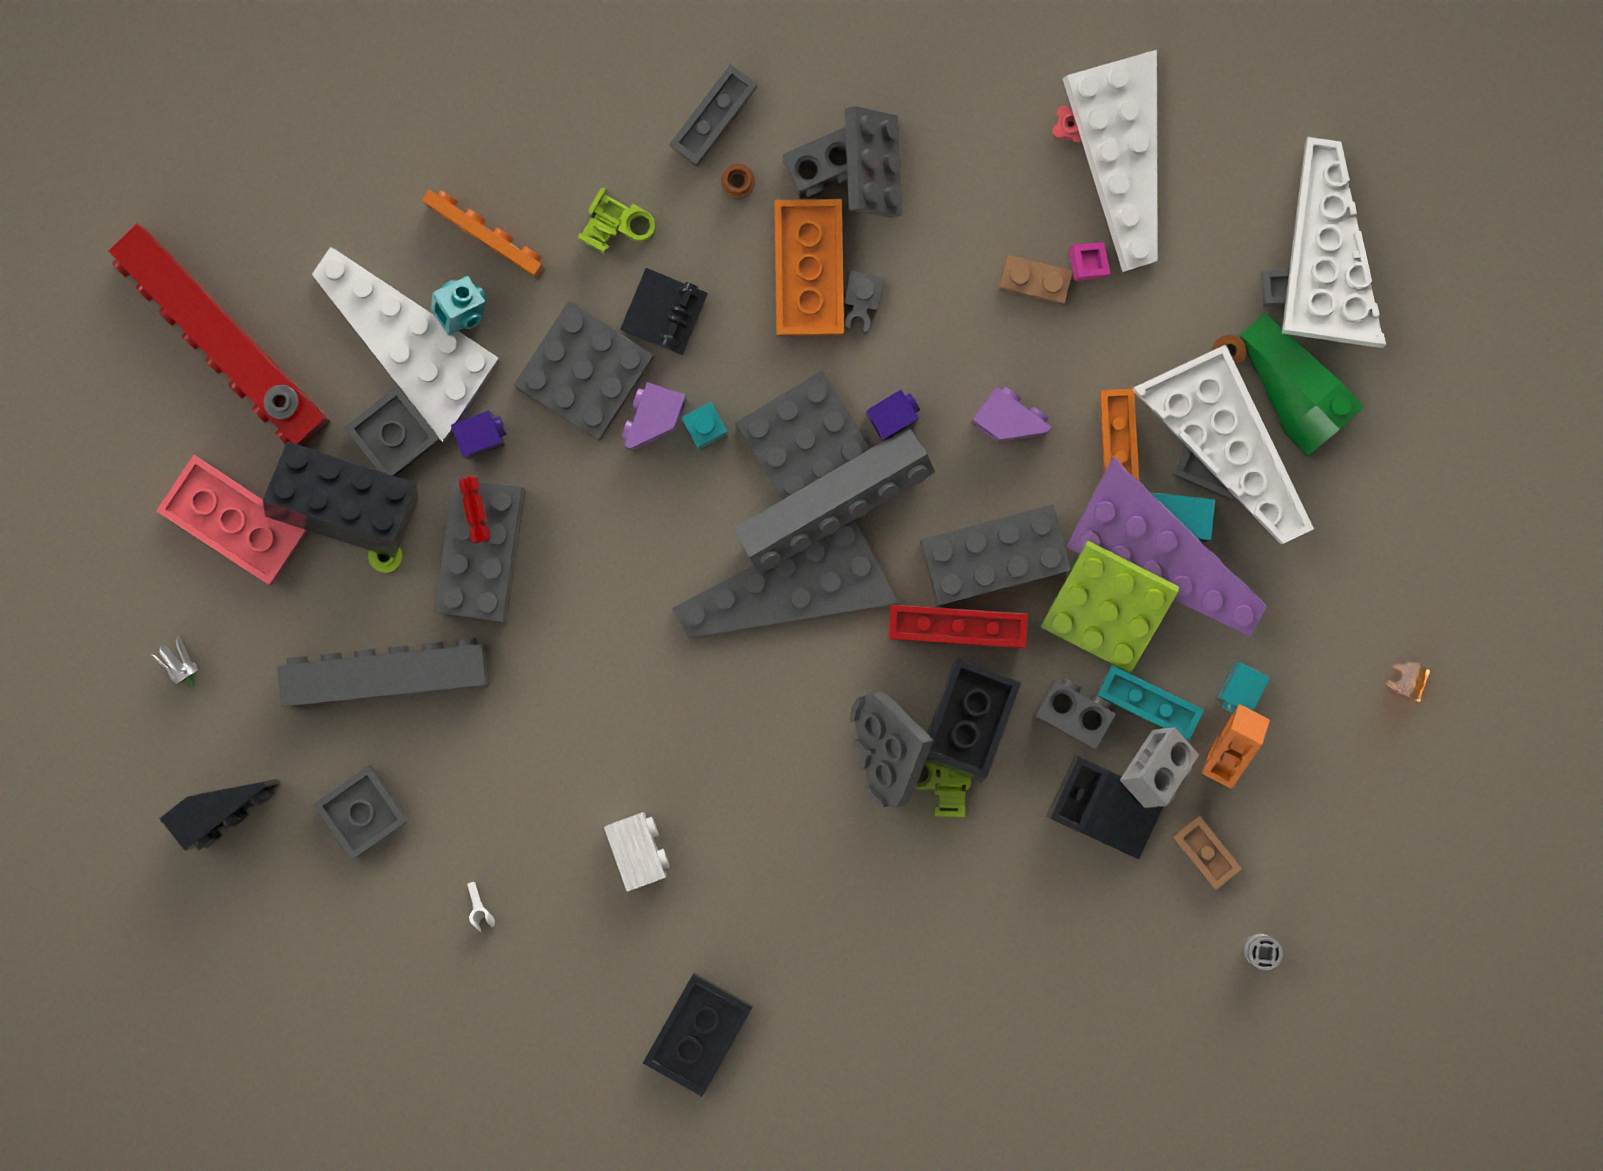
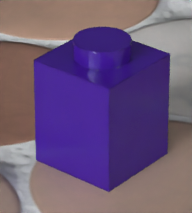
M900 389L866 410L865 414L883 442L917 422L919 417L916 413L920 411V408L910 393L905 396Z
M489 410L451 425L462 456L466 459L505 445L502 437L507 435L502 419L500 416L494 418L493 413Z

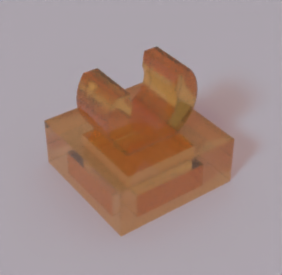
M1408 661L1406 666L1401 663H1393L1392 668L1401 671L1403 676L1399 682L1387 680L1386 684L1392 689L1397 690V693L1405 698L1420 702L1430 670L1421 664Z

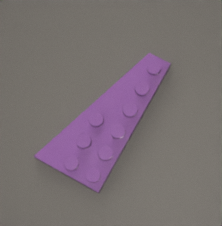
M1114 456L1112 457L1067 544V548L1080 554L1088 540L1179 586V591L1174 598L1175 601L1251 637L1267 608L1266 604L1238 576H1235L1212 551L1210 552L1136 477L1134 478Z

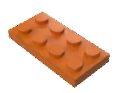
M842 199L775 200L777 336L844 335Z

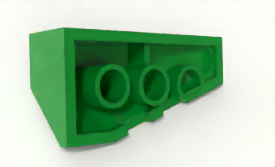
M1265 312L1239 335L1246 346V352L1266 389V395L1279 417V423L1283 432L1306 456L1310 455L1364 408L1345 385L1292 336L1282 334V327Z

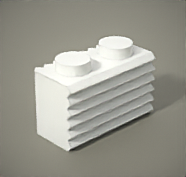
M645 812L604 826L626 891L666 878L665 870L670 868V864L665 850H658L655 844L654 837L659 836L653 817L646 818Z

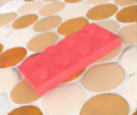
M196 455L192 456L156 510V512L271 586L308 532V530L265 517L263 499Z

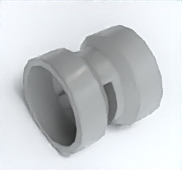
M1263 933L1249 936L1243 946L1245 959L1251 965L1263 971L1276 968L1283 957L1282 947L1279 942Z

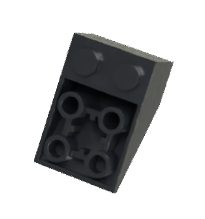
M1074 755L1046 817L1140 859L1163 806L1144 808L1120 781L1122 776Z
M278 779L187 796L159 819L184 851L194 848L199 851L204 847L207 849L223 836L219 831L230 826L235 827L250 815L246 811L251 806L253 808L258 804L261 806L276 794L273 788L280 784Z

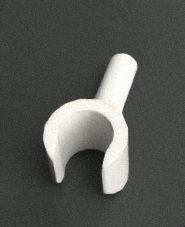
M468 883L467 886L473 903V911L469 916L471 924L481 932L479 922L485 917L487 923L494 927L495 919L483 908L476 883Z

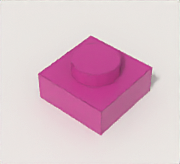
M1104 242L1076 244L1068 249L1074 281L1103 279L1110 275Z

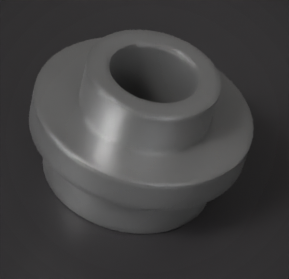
M286 385L273 386L264 397L265 410L276 419L290 418L295 414L299 406L296 392ZM278 396L286 398V404L282 408H277L275 405V400Z

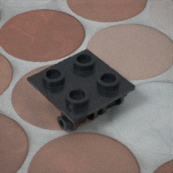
M645 268L620 330L683 355L708 293L698 289V286L692 283H683Z

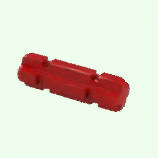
M475 476L463 477L459 479L458 483L460 492L464 493L462 501L467 523L472 528L469 530L471 541L475 544L487 542L491 537L488 526H485L487 519L482 496L477 491L480 490L478 479Z

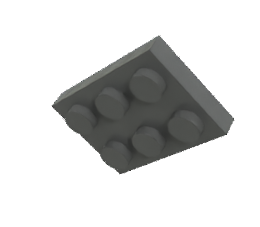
M857 106L845 108L849 210L890 218L902 216L898 116Z

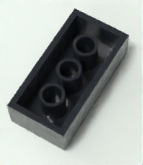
M287 442L262 502L265 517L395 558L418 501L417 483Z

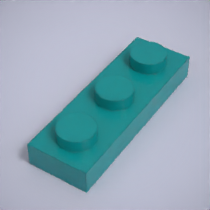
M1113 665L1110 666L1096 695L1161 728L1175 727L1186 740H1190L1204 711Z

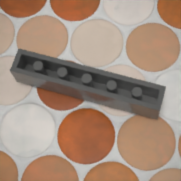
M907 427L740 524L733 530L760 575L769 569L775 568L780 562L794 554L806 550L811 544L823 537L835 533L839 528L854 519L866 515L868 511L885 501L892 500L909 487L923 482L928 476L935 473L928 454L910 427Z
M476 638L456 640V647L443 648L442 642L422 644V651L409 652V646L389 647V654L375 655V649L354 651L355 658L342 659L341 653L320 655L321 661L309 663L307 656L287 658V665L277 666L281 707L489 685L485 644L477 645Z

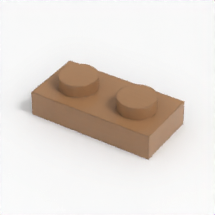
M1007 254L998 289L1064 305L1073 271Z
M1199 815L1195 816L1172 835V838L1215 890L1242 870V867Z

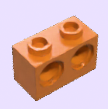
M1239 704L1210 747L1202 774L1232 789L1262 746L1270 720Z

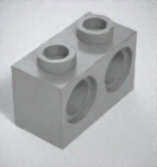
M1175 727L1152 730L1120 781L1144 808L1167 806L1176 797V791L1182 781L1192 772V766L1199 754Z

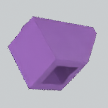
M648 382L645 389L639 388L632 406L637 409L634 420H627L621 439L626 440L625 448L634 451L676 431L687 400L686 396Z
M996 387L970 422L996 442L1042 436L1052 427L1046 423L1049 418L1035 407H1032L1030 410L1019 403L1021 400L1020 396L1007 387H1004L1003 390Z

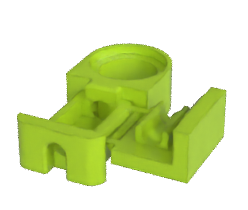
M601 188L589 208L592 218L589 219L583 232L579 233L578 239L603 254H606L610 247L607 245V242L611 235H617V227H619L618 232L635 242L643 243L649 241L656 231L652 215L635 204H632L630 208L608 197L606 195V188ZM638 217L646 218L650 223V229L644 235H636L631 231V223Z
M925 761L924 766L928 771V777L924 782L917 783L915 789L935 790L937 784L935 795H939V807H934V817L965 818V793L971 787V778ZM962 785H965V791H962ZM940 808H953L957 809V812L940 811Z

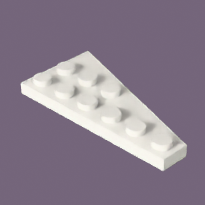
M1157 50L1073 73L1062 78L1122 272L1158 261Z
M1307 137L1304 147L1282 334L1384 348L1386 341L1384 333L1381 332L1378 318L1380 314L1373 296L1371 273L1362 233L1359 231L1357 224V210L1355 201L1353 202L1348 183L1350 179L1342 143L1340 141Z
M330 247L312 273L313 277L433 431L445 443L453 431L451 425L459 422L500 359L459 331L447 335L432 313Z
M1226 345L1132 388L1140 399L1280 544H1284L1314 529Z

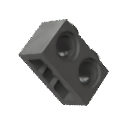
M845 127L783 154L784 165L799 197L807 194L808 198H813L827 190L825 186L838 181L839 185L848 182L847 163L842 166H835L829 160L830 155L837 151L843 152L847 156ZM811 165L817 170V175L813 179L805 180L798 174L799 169L802 166Z
M1063 678L1061 683L1053 680L1033 716L1096 750L1116 715L1109 710L1111 704L1096 695H1093L1091 700L1079 693L1081 687L1066 678ZM1062 693L1069 698L1070 706L1066 712L1057 713L1053 708L1052 702L1056 695ZM1090 710L1095 711L1099 716V724L1093 730L1086 729L1082 723L1083 715Z

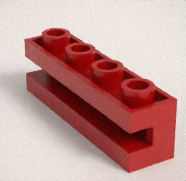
M890 605L887 639L1026 648L1028 614Z

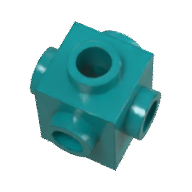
M466 276L458 281L450 280L439 290L432 293L430 310L447 335H450L463 328L471 329L480 323L484 315L486 297L482 289L478 285L474 286L470 278Z

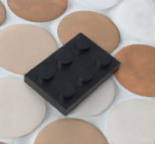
M693 972L644 1059L643 1064L702 1097L753 1006Z

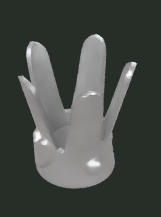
M180 636L176 639V646L183 664L164 645L160 647L159 654L168 666L155 655L150 654L152 658L167 670V674L172 682L178 685L187 680L194 687L190 677L199 670L197 665L190 660Z

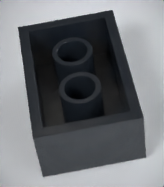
M956 659L951 666L927 732L933 739V743L926 762L979 782L986 780L1021 682Z

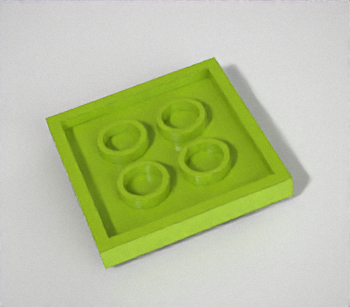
M1087 540L1043 619L1040 628L1132 673L1176 597L1179 586Z

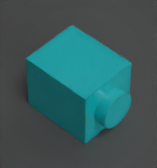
M712 402L681 417L699 451L728 435V431Z
M1234 662L1216 699L1224 702L1221 708L1232 714L1239 704L1254 711L1270 678L1241 662Z

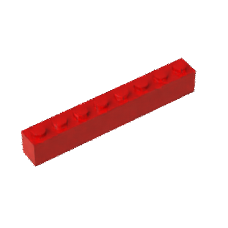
M138 223L135 224L108 250L115 258L112 265L124 277L127 278L131 275L139 283L135 289L147 301L150 302L154 299L162 307L158 311L159 314L170 325L174 326L177 323L185 331L182 338L194 350L200 347L208 355L205 361L217 374H221L224 371L232 380L228 384L229 387L242 399L246 395L255 404L251 408L253 412L265 423L269 420L272 421L278 428L275 432L276 436L285 445L287 442L304 447L331 422L146 228ZM286 385L296 392L299 406L295 414L290 418L276 419L265 410L264 397L273 386ZM278 396L275 400L276 407H284L286 398Z

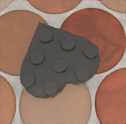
M884 691L870 692L855 700L850 713V722H855L859 738L854 740L862 753L860 769L866 768V778L869 786L864 788L872 801L880 807L902 806L909 802L915 790L933 739Z

